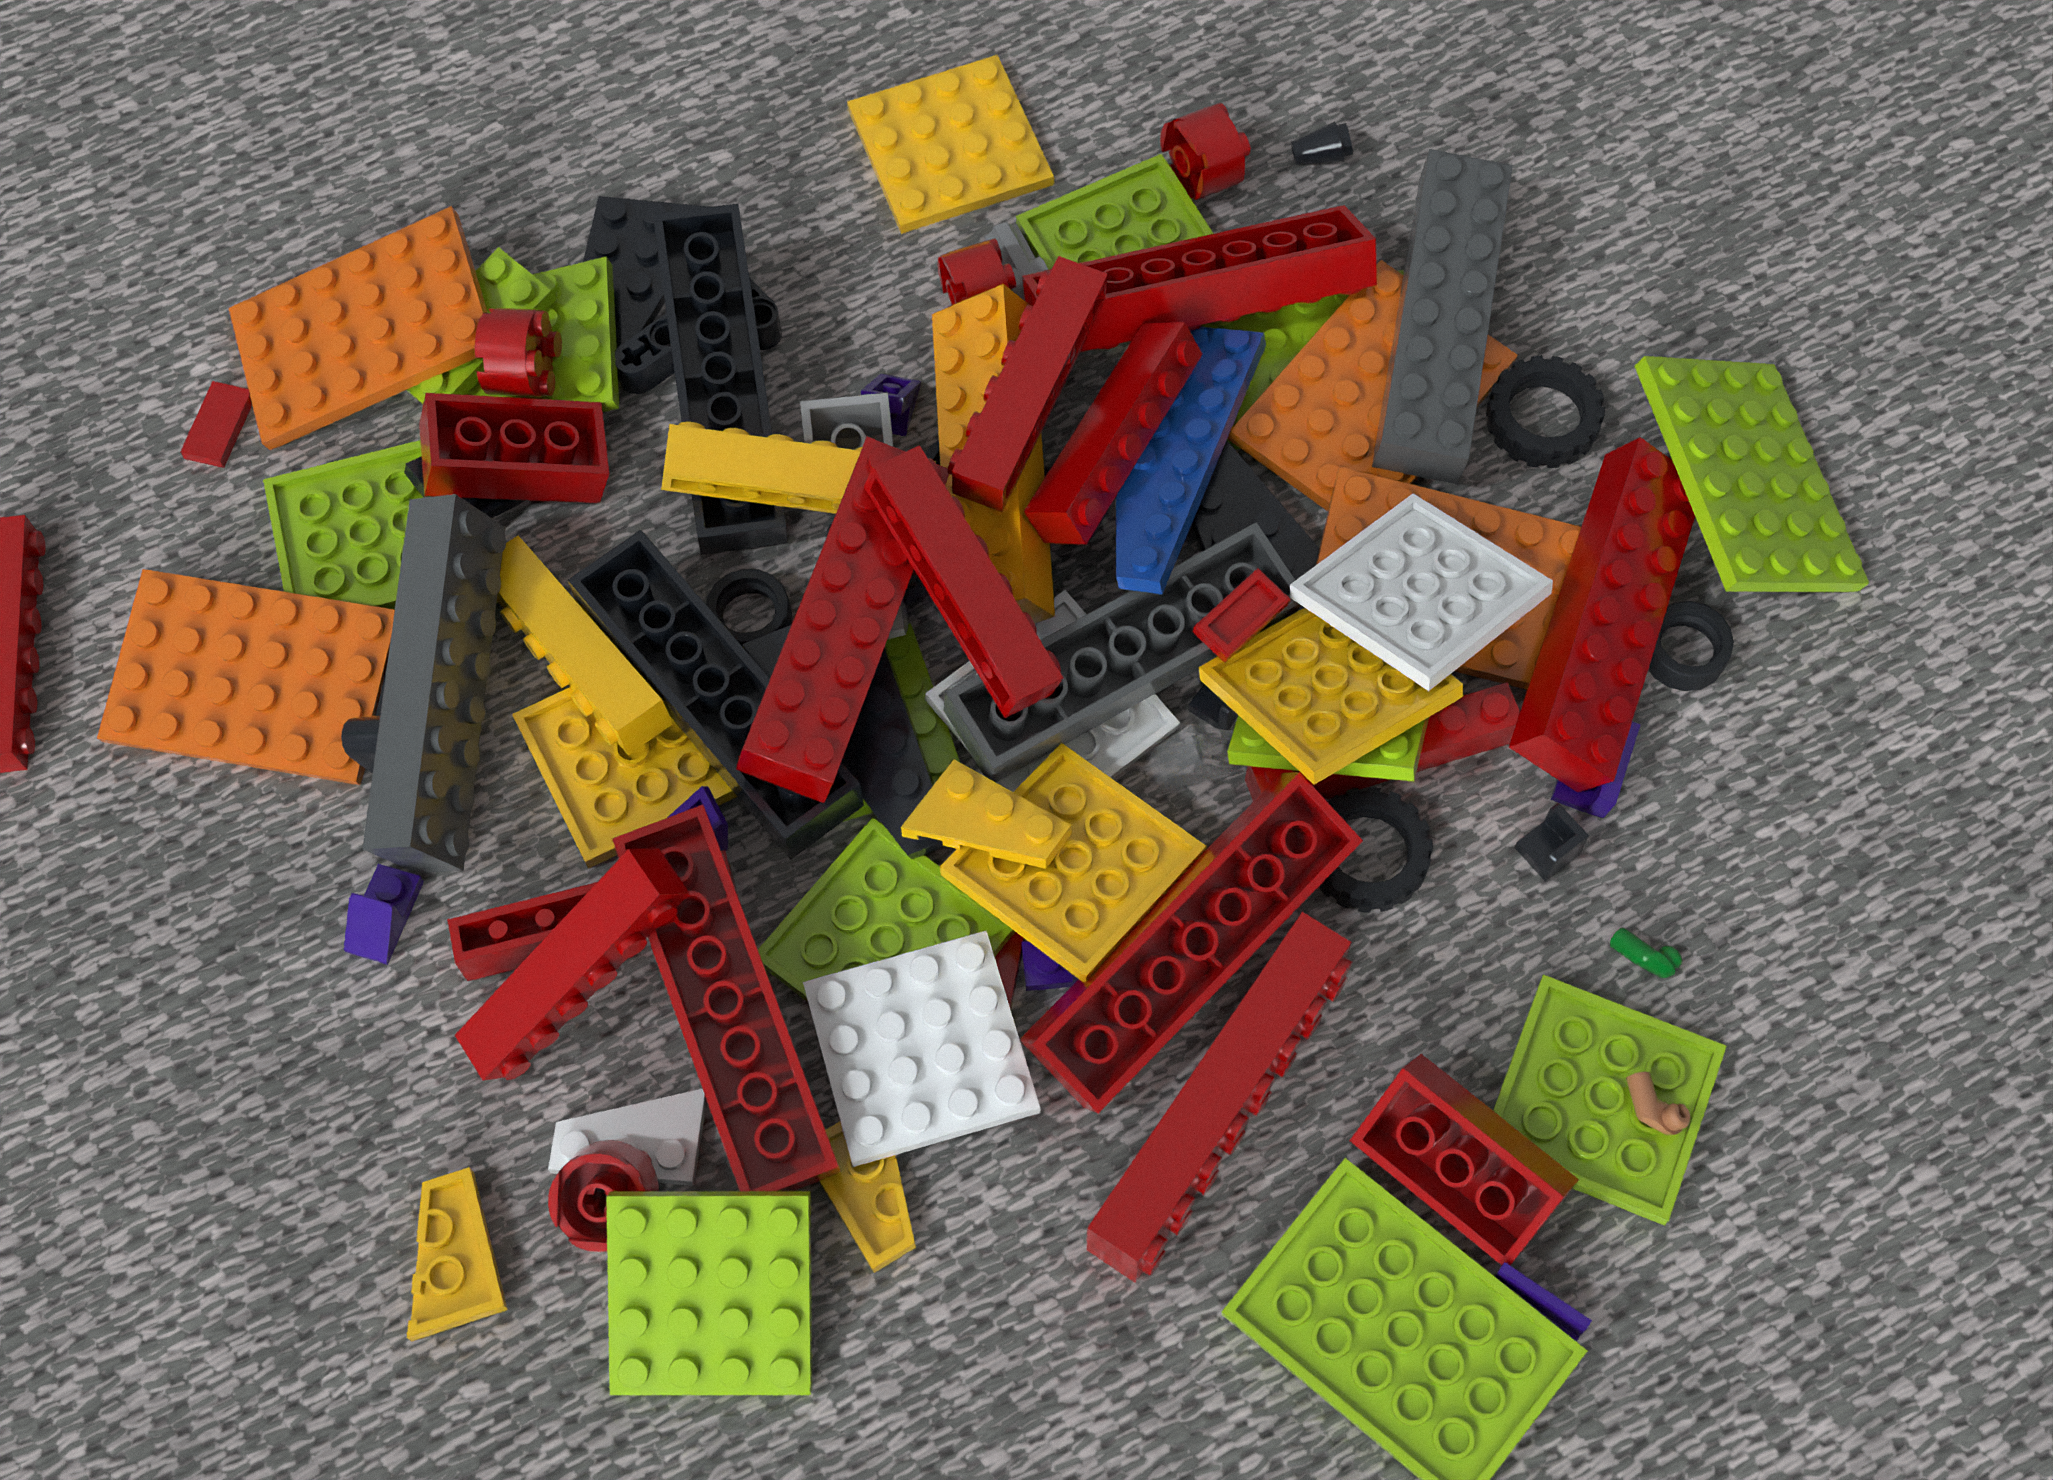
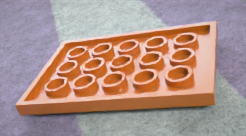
M452 206L229 307L262 444L269 450L278 448L414 387L427 379L476 359L475 336L478 322L482 314L488 312L459 214Z
M1382 260L1377 264V285L1362 288L1360 292L1350 294L1232 427L1228 435V440L1326 511L1329 510L1339 467L1408 484H1413L1419 477L1372 467L1403 275ZM1487 335L1477 407L1491 392L1501 372L1505 369L1509 371L1518 357L1516 353L1490 335Z
M1339 467L1316 565L1414 493L1553 580L1552 592L1547 598L1455 670V672L1499 683L1508 682V685L1528 690L1581 526Z
M142 569L97 739L105 743L361 785L365 768L345 753L341 739L342 729L348 719L376 716L388 662L395 610Z

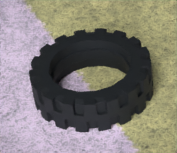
M1543 355L1532 356L1530 361L1526 362L1523 359L1518 360L1512 364V368L1509 371L1505 369L1501 372L1497 383H1494L1486 409L1489 433L1494 434V442L1500 450L1504 448L1509 453L1508 456L1517 462L1520 459L1527 462V466L1538 468L1539 465L1547 466V468H1558L1560 464L1565 462L1568 465L1576 462L1582 453L1586 455L1590 451L1601 429L1605 416V407H1602L1604 401L1602 390L1596 389V380L1590 373L1585 375L1581 372L1582 367L1574 362L1571 365L1564 363V358L1552 356L1550 360L1543 359ZM1546 387L1556 389L1568 396L1577 406L1580 422L1575 430L1564 436L1544 437L1535 435L1518 424L1512 416L1510 402L1516 394L1527 388Z
M1368 787L1367 791H1359L1358 788L1349 789L1344 796L1339 798L1336 795L1327 801L1345 822L1367 817L1380 819L1393 826L1404 838L1408 850L1405 866L1399 874L1389 880L1376 883L1360 881L1344 873L1338 866L1320 885L1319 889L1327 897L1331 895L1337 899L1336 903L1347 909L1349 906L1356 907L1358 912L1370 913L1371 909H1380V912L1393 909L1395 904L1400 903L1402 905L1412 897V894L1422 886L1431 863L1433 841L1428 836L1430 831L1429 825L1425 818L1421 820L1418 816V808L1411 802L1408 804L1401 800L1402 796L1393 791H1390L1389 794L1380 792L1381 788Z

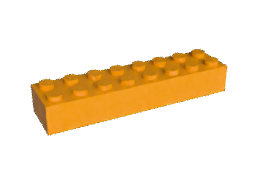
M1004 284L932 314L940 465L948 468L955 449L963 450L968 440L965 434L969 420L975 411L981 413L986 403L983 398L992 375L999 377L1004 367L1001 365V360L1009 340L1016 341L1021 332L1019 330V322L1028 303ZM1040 434L1003 513L952 494V475H949L945 485L950 495L956 497L962 504L965 519L972 531L985 541L990 560L998 573H1002L1007 577L1012 587L1013 597L1021 610L1031 616L1034 623L1055 617L1050 543H1043L1024 513L1025 508L1045 478L1042 434Z

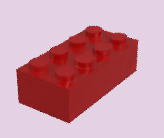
M441 393L425 394L419 422L424 496L456 494L461 498L583 503L601 502L609 477L601 402Z
M1422 1053L1401 1069L1349 1140L1501 1265L1504 1262L1510 1266L1579 1181L1576 1176Z

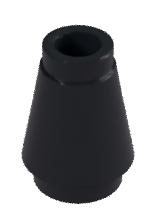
M1334 121L1298 138V140L1291 141L1296 166L1301 164L1344 162V157L1353 155L1351 138L1346 123L1336 125Z

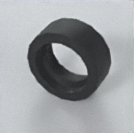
M740 569L726 574L713 585L707 596L706 605L741 646L744 643L787 627L792 623V610L784 585L774 575L759 569ZM747 593L761 594L773 602L775 616L762 629L753 632H737L728 628L724 622L723 613L726 605L738 596Z
M1693 601L1675 602L1668 605L1649 665V672L1656 680L1669 688L1693 691L1707 687L1717 680L1731 658L1734 645L1731 627L1720 613L1708 605ZM1675 626H1687L1697 629L1706 635L1713 645L1714 651L1711 660L1701 666H1688L1678 663L1668 656L1661 645L1664 632L1668 628Z

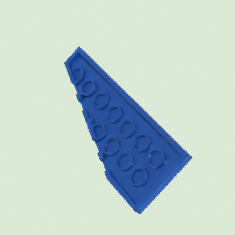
M1201 326L1190 331L1203 355L1116 495V578L1119 589L1163 594L1265 349L1266 343L1263 332Z

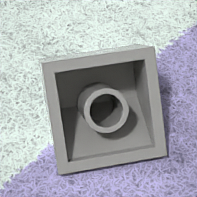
M888 392L800 401L804 443L811 444L814 441H829L836 444L838 448L855 450L856 448L863 447L868 436L893 446Z

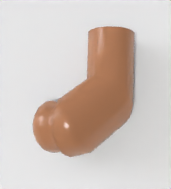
M1639 1072L1626 1078L1636 1116L1641 1122L1665 1135L1679 1134L1682 1129L1689 1125L1690 1113L1683 1104H1668L1657 1099L1650 1072Z

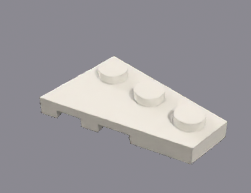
M703 1088L556 1122L548 1170L550 1173L558 1174L561 1168L585 1146L603 1140H616L643 1150L650 1156L657 1174L658 1183L694 1186L707 1103Z

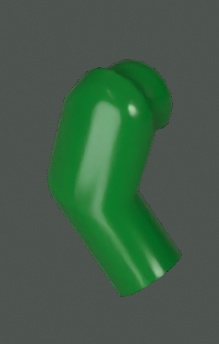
M1624 927L1617 930L1611 938V948L1658 978H1669L1675 975V969L1679 968L1682 964V956L1674 947L1666 945L1657 951Z

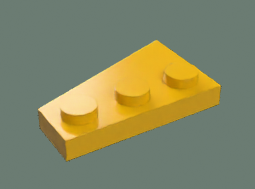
M954 759L901 826V833L903 837L916 840L919 839V836L943 841V846L960 849L961 845L985 850L989 851L991 857L1046 869L1071 836L1072 825Z
M841 1121L826 1129V1133L841 1173L819 1182L873 1273L916 1248L896 1155L853 1167Z
M468 1167L422 1182L416 1241L419 1243L416 1274H413L411 1293L413 1294L411 1320H408L407 1339L411 1342L508 1310L474 1171Z

